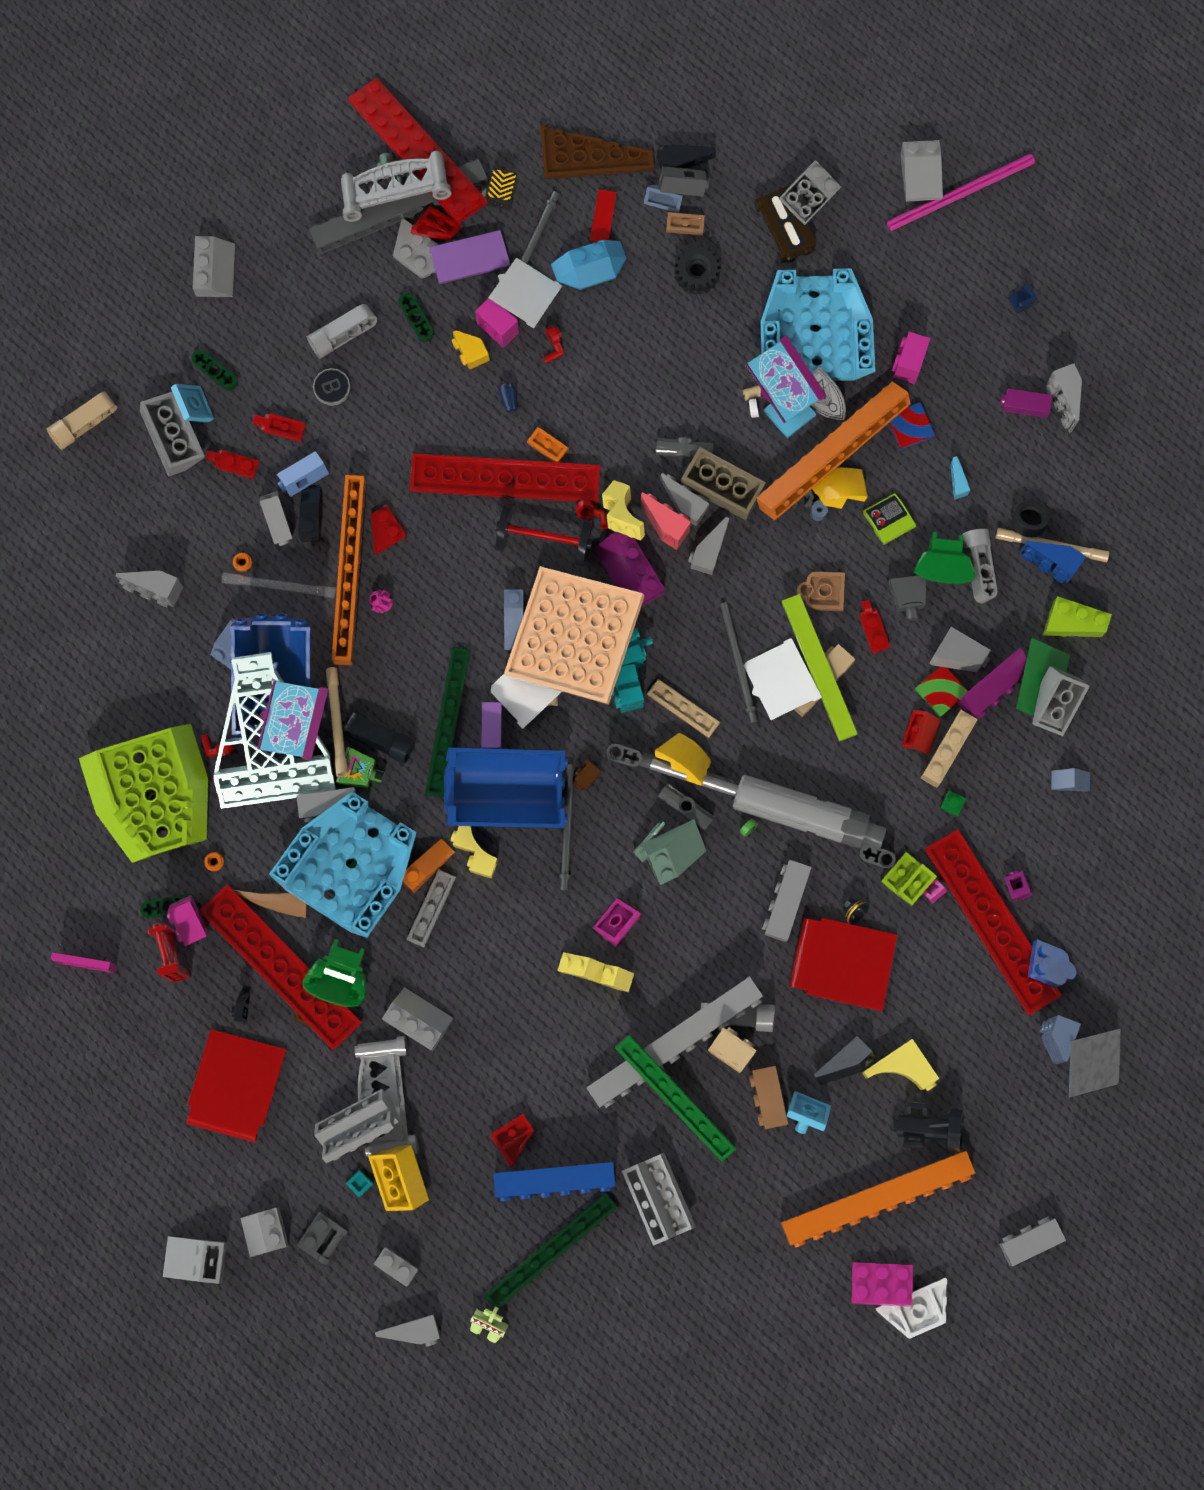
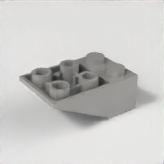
M815 160L781 195L779 200L806 225L841 186Z
M1074 363L1053 371L1046 385L1049 395H1053L1055 400L1054 407L1056 411H1060L1062 415V425L1065 429H1068L1069 433L1073 431L1078 423L1080 413L1082 379Z
M160 570L116 574L117 579L120 581L119 584L123 585V589L132 593L135 590L140 593L141 597L147 600L153 598L157 600L159 605L166 608L168 605L174 607L183 589L178 578Z
M168 1236L163 1277L206 1283H223L228 1242Z

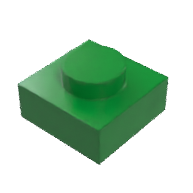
M949 790L940 808L958 816L966 798Z

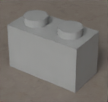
M388 1247L383 1249L374 1263L375 1266L406 1287L409 1286L419 1271V1268Z

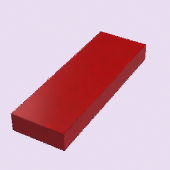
M598 189L590 243L609 240L616 192Z

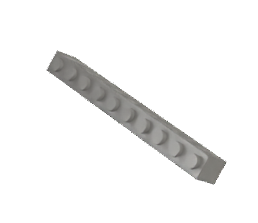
M748 977L645 1047L644 1050L664 1069L662 1065L668 1061L671 1064L681 1058L679 1056L681 1052L686 1050L688 1053L697 1047L696 1042L701 1039L704 1042L712 1037V1031L717 1028L722 1030L728 1026V1020L733 1017L737 1020L746 1013L744 1011L746 1008L751 1006L753 1009L762 1003L761 998L764 996L751 977ZM625 1061L589 1085L587 1090L599 1108L602 1106L607 1108L615 1103V1097L618 1095L624 1097L632 1091L630 1089L631 1086L636 1083L640 1086L646 1081Z

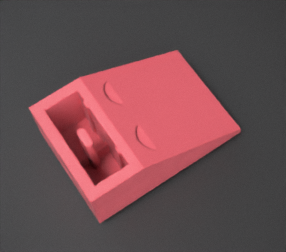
M642 492L640 505L661 541L678 550L689 533L691 523L689 518L682 513H675L668 504L659 503L652 494Z

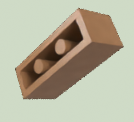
M776 1066L751 1071L752 1075L749 1076L751 1087H755L756 1095H753L755 1107L759 1106L760 1114L757 1115L759 1126H763L765 1130L788 1125Z

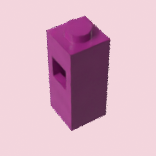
M1007 388L1005 394L1001 395L1000 405L1003 406L1002 412L1047 418L1050 413L1052 395Z

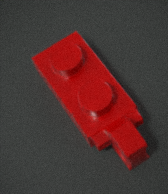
M271 413L269 415L265 414V417L254 415L252 421L253 425L261 427V431L297 442L302 441L306 428V423Z
M219 450L218 453L207 451L205 457L208 461L214 462V467H217L219 470L253 480L260 464L259 460L224 450Z
M869 600L862 601L861 607L863 612L859 613L860 621L871 653L874 654L890 649V644L877 609H872Z

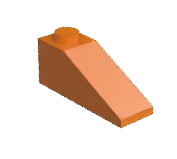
M440 839L406 870L403 883L415 893L455 851Z

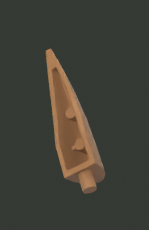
M233 890L238 896L264 908L291 916L307 918L309 905L289 892L256 893Z

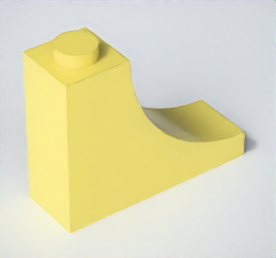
M913 1039L862 1072L866 1079L879 1073H896L910 1079L920 1090L926 1089L927 1091L937 1085L935 1081L939 1079Z

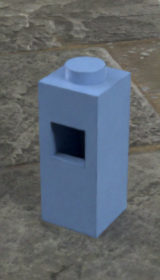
M315 451L277 474L280 480L278 485L282 492L287 491L291 497L329 473Z

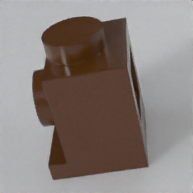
M587 759L584 761L585 767H580L574 774L576 778L572 783L580 791L582 789L587 791L601 775V771Z

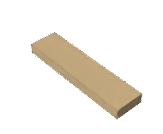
M657 679L647 693L652 699L708 738H710L720 724L718 720L660 679Z

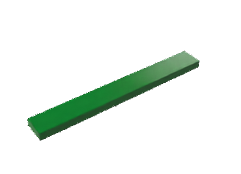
M630 1034L615 1046V1049L721 1162L736 1150L733 1143Z

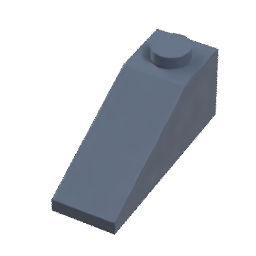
M504 590V650H512L524 615L523 590Z

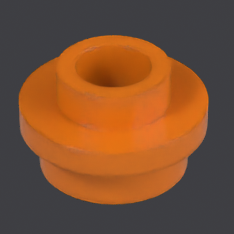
M238 553L235 555L233 566L236 570L244 572L250 569L252 559L248 554ZM240 560H246L245 565H240Z
M211 852L205 857L204 864L208 870L218 871L223 867L224 859L221 854ZM214 858L218 860L216 865L211 864V860Z

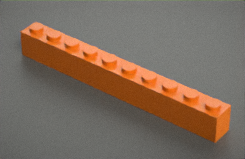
M893 381L884 387L880 393L871 398L853 416L844 421L839 428L830 433L820 444H817L806 456H803L798 463L789 468L784 475L776 479L765 491H762L757 497L759 509L774 521L906 409L910 405L908 392Z
M345 475L332 661L334 665H353L366 480L364 476Z
M963 1151L783 1221L781 1225L789 1245H794L796 1248L806 1244L805 1240L811 1237L813 1240L824 1237V1232L829 1230L832 1233L843 1229L842 1225L850 1223V1226L862 1222L860 1218L868 1216L869 1219L880 1215L879 1211L887 1209V1212L898 1208V1203L904 1201L905 1204L912 1203L917 1200L916 1196L922 1194L924 1197L930 1196L935 1193L934 1189L939 1187L945 1190L952 1187V1182L960 1180L961 1183L972 1179L971 1175L975 1174L967 1151Z

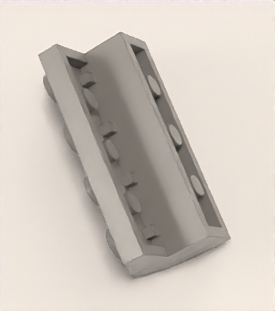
M383 1089L365 1097L315 1124L314 1136L323 1146L322 1159L327 1164L332 1160L339 1159L349 1151H355L366 1142L370 1143L376 1137L389 1133L394 1128V1125L399 1123V1119L392 1101Z
M665 1153L622 1171L653 1246L696 1227Z

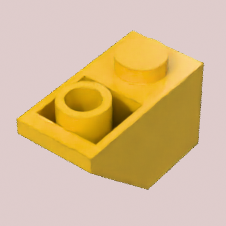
M453 331L454 339L451 340L455 349L460 350L462 355H459L464 366L467 365L470 370L490 361L489 354L480 338L459 331Z

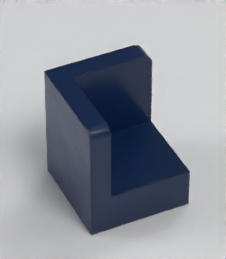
M1028 283L1023 286L1022 290L1008 297L1017 314L1033 306L1037 299Z

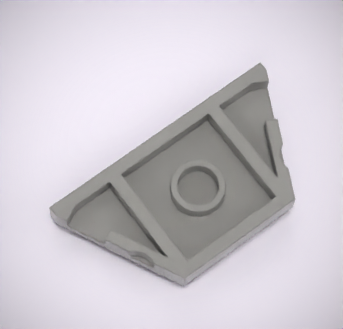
M403 218L400 223L393 258L421 279H424L432 273H436L429 247L437 246L438 244L429 237L411 234L413 225Z

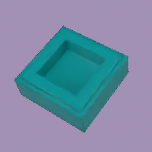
M361 1170L346 1183L359 1198L374 1184Z

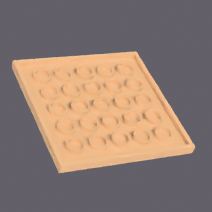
M540 567L504 675L609 705L645 595L636 591Z

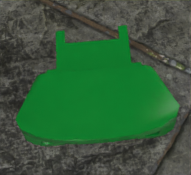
M933 532L932 538H930L929 549L927 552L922 553L912 575L946 584L973 582L976 575L971 559L962 553L964 535H959L958 541L937 539V532Z
M335 939L329 955H325L323 959L319 958L305 975L302 982L303 988L314 997L343 1007H356L362 1003L366 994V976L362 973L363 968L359 967L365 949L361 948L358 954L337 947L339 940Z

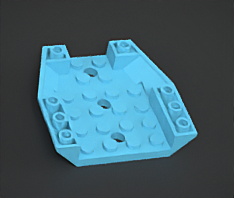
M833 269L832 276H796V270H777L761 319V352L764 353L787 335L811 373L821 366L833 381L856 380L875 372L873 318L852 269ZM815 291L819 296L812 298L809 293ZM818 325L821 329L818 332H814L810 327ZM819 359L822 364L815 366L812 364V360Z
M351 792L302 827L269 875L287 892L349 932L368 938L400 892L416 832L401 822L397 825L368 807V801ZM376 829L379 834L376 837H370L368 831ZM353 859L357 862V866L349 868L346 866V862ZM331 890L335 893V897L333 899H326L324 893Z

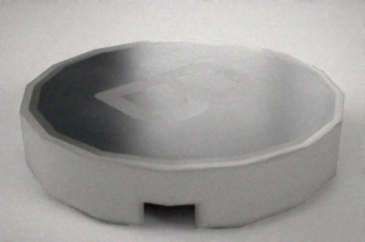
M333 368L320 372L313 383L314 394L318 401L329 406L339 405L344 402L351 389L346 374Z

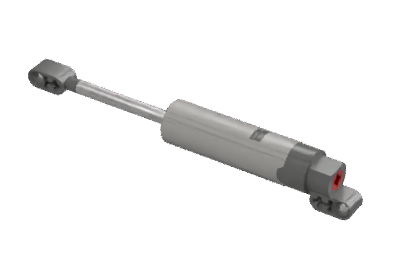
M611 744L607 749V756L612 761L631 767L641 766L687 781L686 774L671 769L670 763L642 755L636 749L620 744ZM613 747H618L621 750V755L618 758H614L610 754ZM625 749L628 750V752L626 753L628 755H633L634 753H637L639 761H635L633 764L631 763V759L626 757L625 761H622L621 759L624 756ZM746 774L742 776L739 785L704 775L703 785L701 786L735 796L733 809L803 832L810 831L811 834L857 848L859 849L860 858L865 862L883 868H890L895 864V855L891 851L881 848L887 828L870 823V814L827 800H817L815 796ZM871 848L870 851L875 854H877V850H879L880 852L877 856V862L874 861L875 857L868 856V858H865L863 850ZM890 854L891 862L883 864L881 862L882 855Z

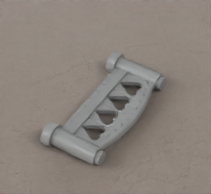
M440 151L431 152L428 159L394 161L374 167L355 177L351 173H345L341 178L344 200L343 218L349 222L361 219V209L428 192H432L433 197L438 200L447 199L451 196V188L446 178L444 158ZM427 168L422 181L413 175L415 170ZM409 173L404 185L395 179L398 174ZM391 177L392 179L385 190L377 183L379 179ZM373 181L374 184L370 192L366 194L360 188V185Z
M398 1036L394 1040L363 1043L355 1046V1056L361 1059L358 1075V1101L373 1094L372 1082L379 1081L390 1087L385 1093L392 1101L399 1119V1123L395 1124L389 1133L383 1137L378 1136L372 1142L365 1145L366 1156L397 1145H411L414 1154H418L416 1134L408 1135L400 1056L408 1055L406 1036ZM372 1061L388 1067L376 1078L371 1077L372 1069L370 1068V1063Z

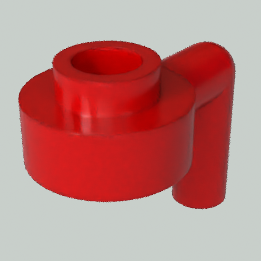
M553 325L545 328V332L556 351L543 357L546 364L564 355V349L560 343L561 332L558 327L554 328Z
M589 500L577 503L575 508L579 518L589 519L593 515L598 516L601 528H608L605 510L594 508V504Z
M202 735L201 739L206 757L210 758L218 755L220 744L212 749L209 735ZM235 744L225 745L222 757L233 755V751L236 750Z

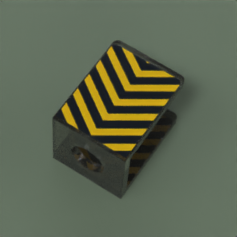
M499 168L493 169L487 193V206L511 211L517 188L516 172Z

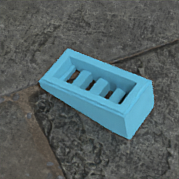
M956 456L951 461L954 500L967 496L971 490L960 461Z

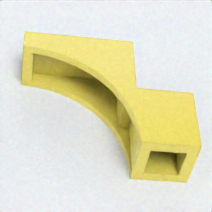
M613 480L602 494L603 506L610 510L607 514L608 528L631 538L642 540L645 536L644 522L633 517L627 510L631 500L630 486Z
M459 826L457 831H453L451 837L453 846L474 853V856L470 855L467 863L471 873L492 879L498 859L487 854L479 847L472 835L471 826Z
M564 952L558 967L559 972L584 978L625 992H629L634 973L620 967Z

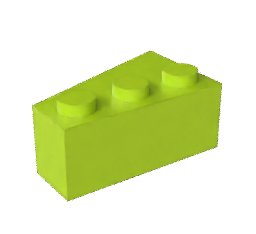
M1057 596L1053 601L1042 636L1102 637L1107 632L1112 614Z

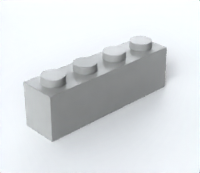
M789 860L787 864H783L780 874L784 876L782 882H777L774 893H777L775 901L771 900L768 909L771 915L769 919H765L762 928L766 930L764 935L784 942L788 941L811 870L810 866Z

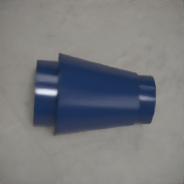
M513 383L499 386L498 393L506 412L516 411V387H514Z

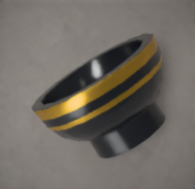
M854 898L847 900L843 905L847 922L852 925L861 920L868 912L869 904L866 901L855 900Z

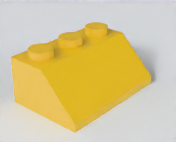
M397 1145L368 1155L386 1211L415 1210L429 1201L411 1145Z

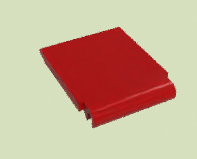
M803 918L789 987L804 990L806 995L883 1011L897 935L821 918L820 921Z
M210 1029L187 1104L191 1107L187 1118V1125L255 1143L260 1125L264 1126L286 1049Z

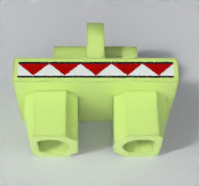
M497 1307L494 1308L493 1312L486 1308L484 1312L476 1309L470 1320L472 1322L470 1331L480 1334L484 1328L490 1331L487 1339L496 1343L500 1337L503 1338L508 1324L502 1322L503 1317L496 1314L499 1309Z

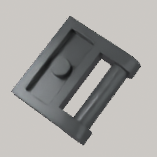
M319 1212L297 1244V1247L327 1266L330 1261L329 1257L343 1236L346 1237L349 1231ZM333 1228L337 1232L321 1255L317 1251Z

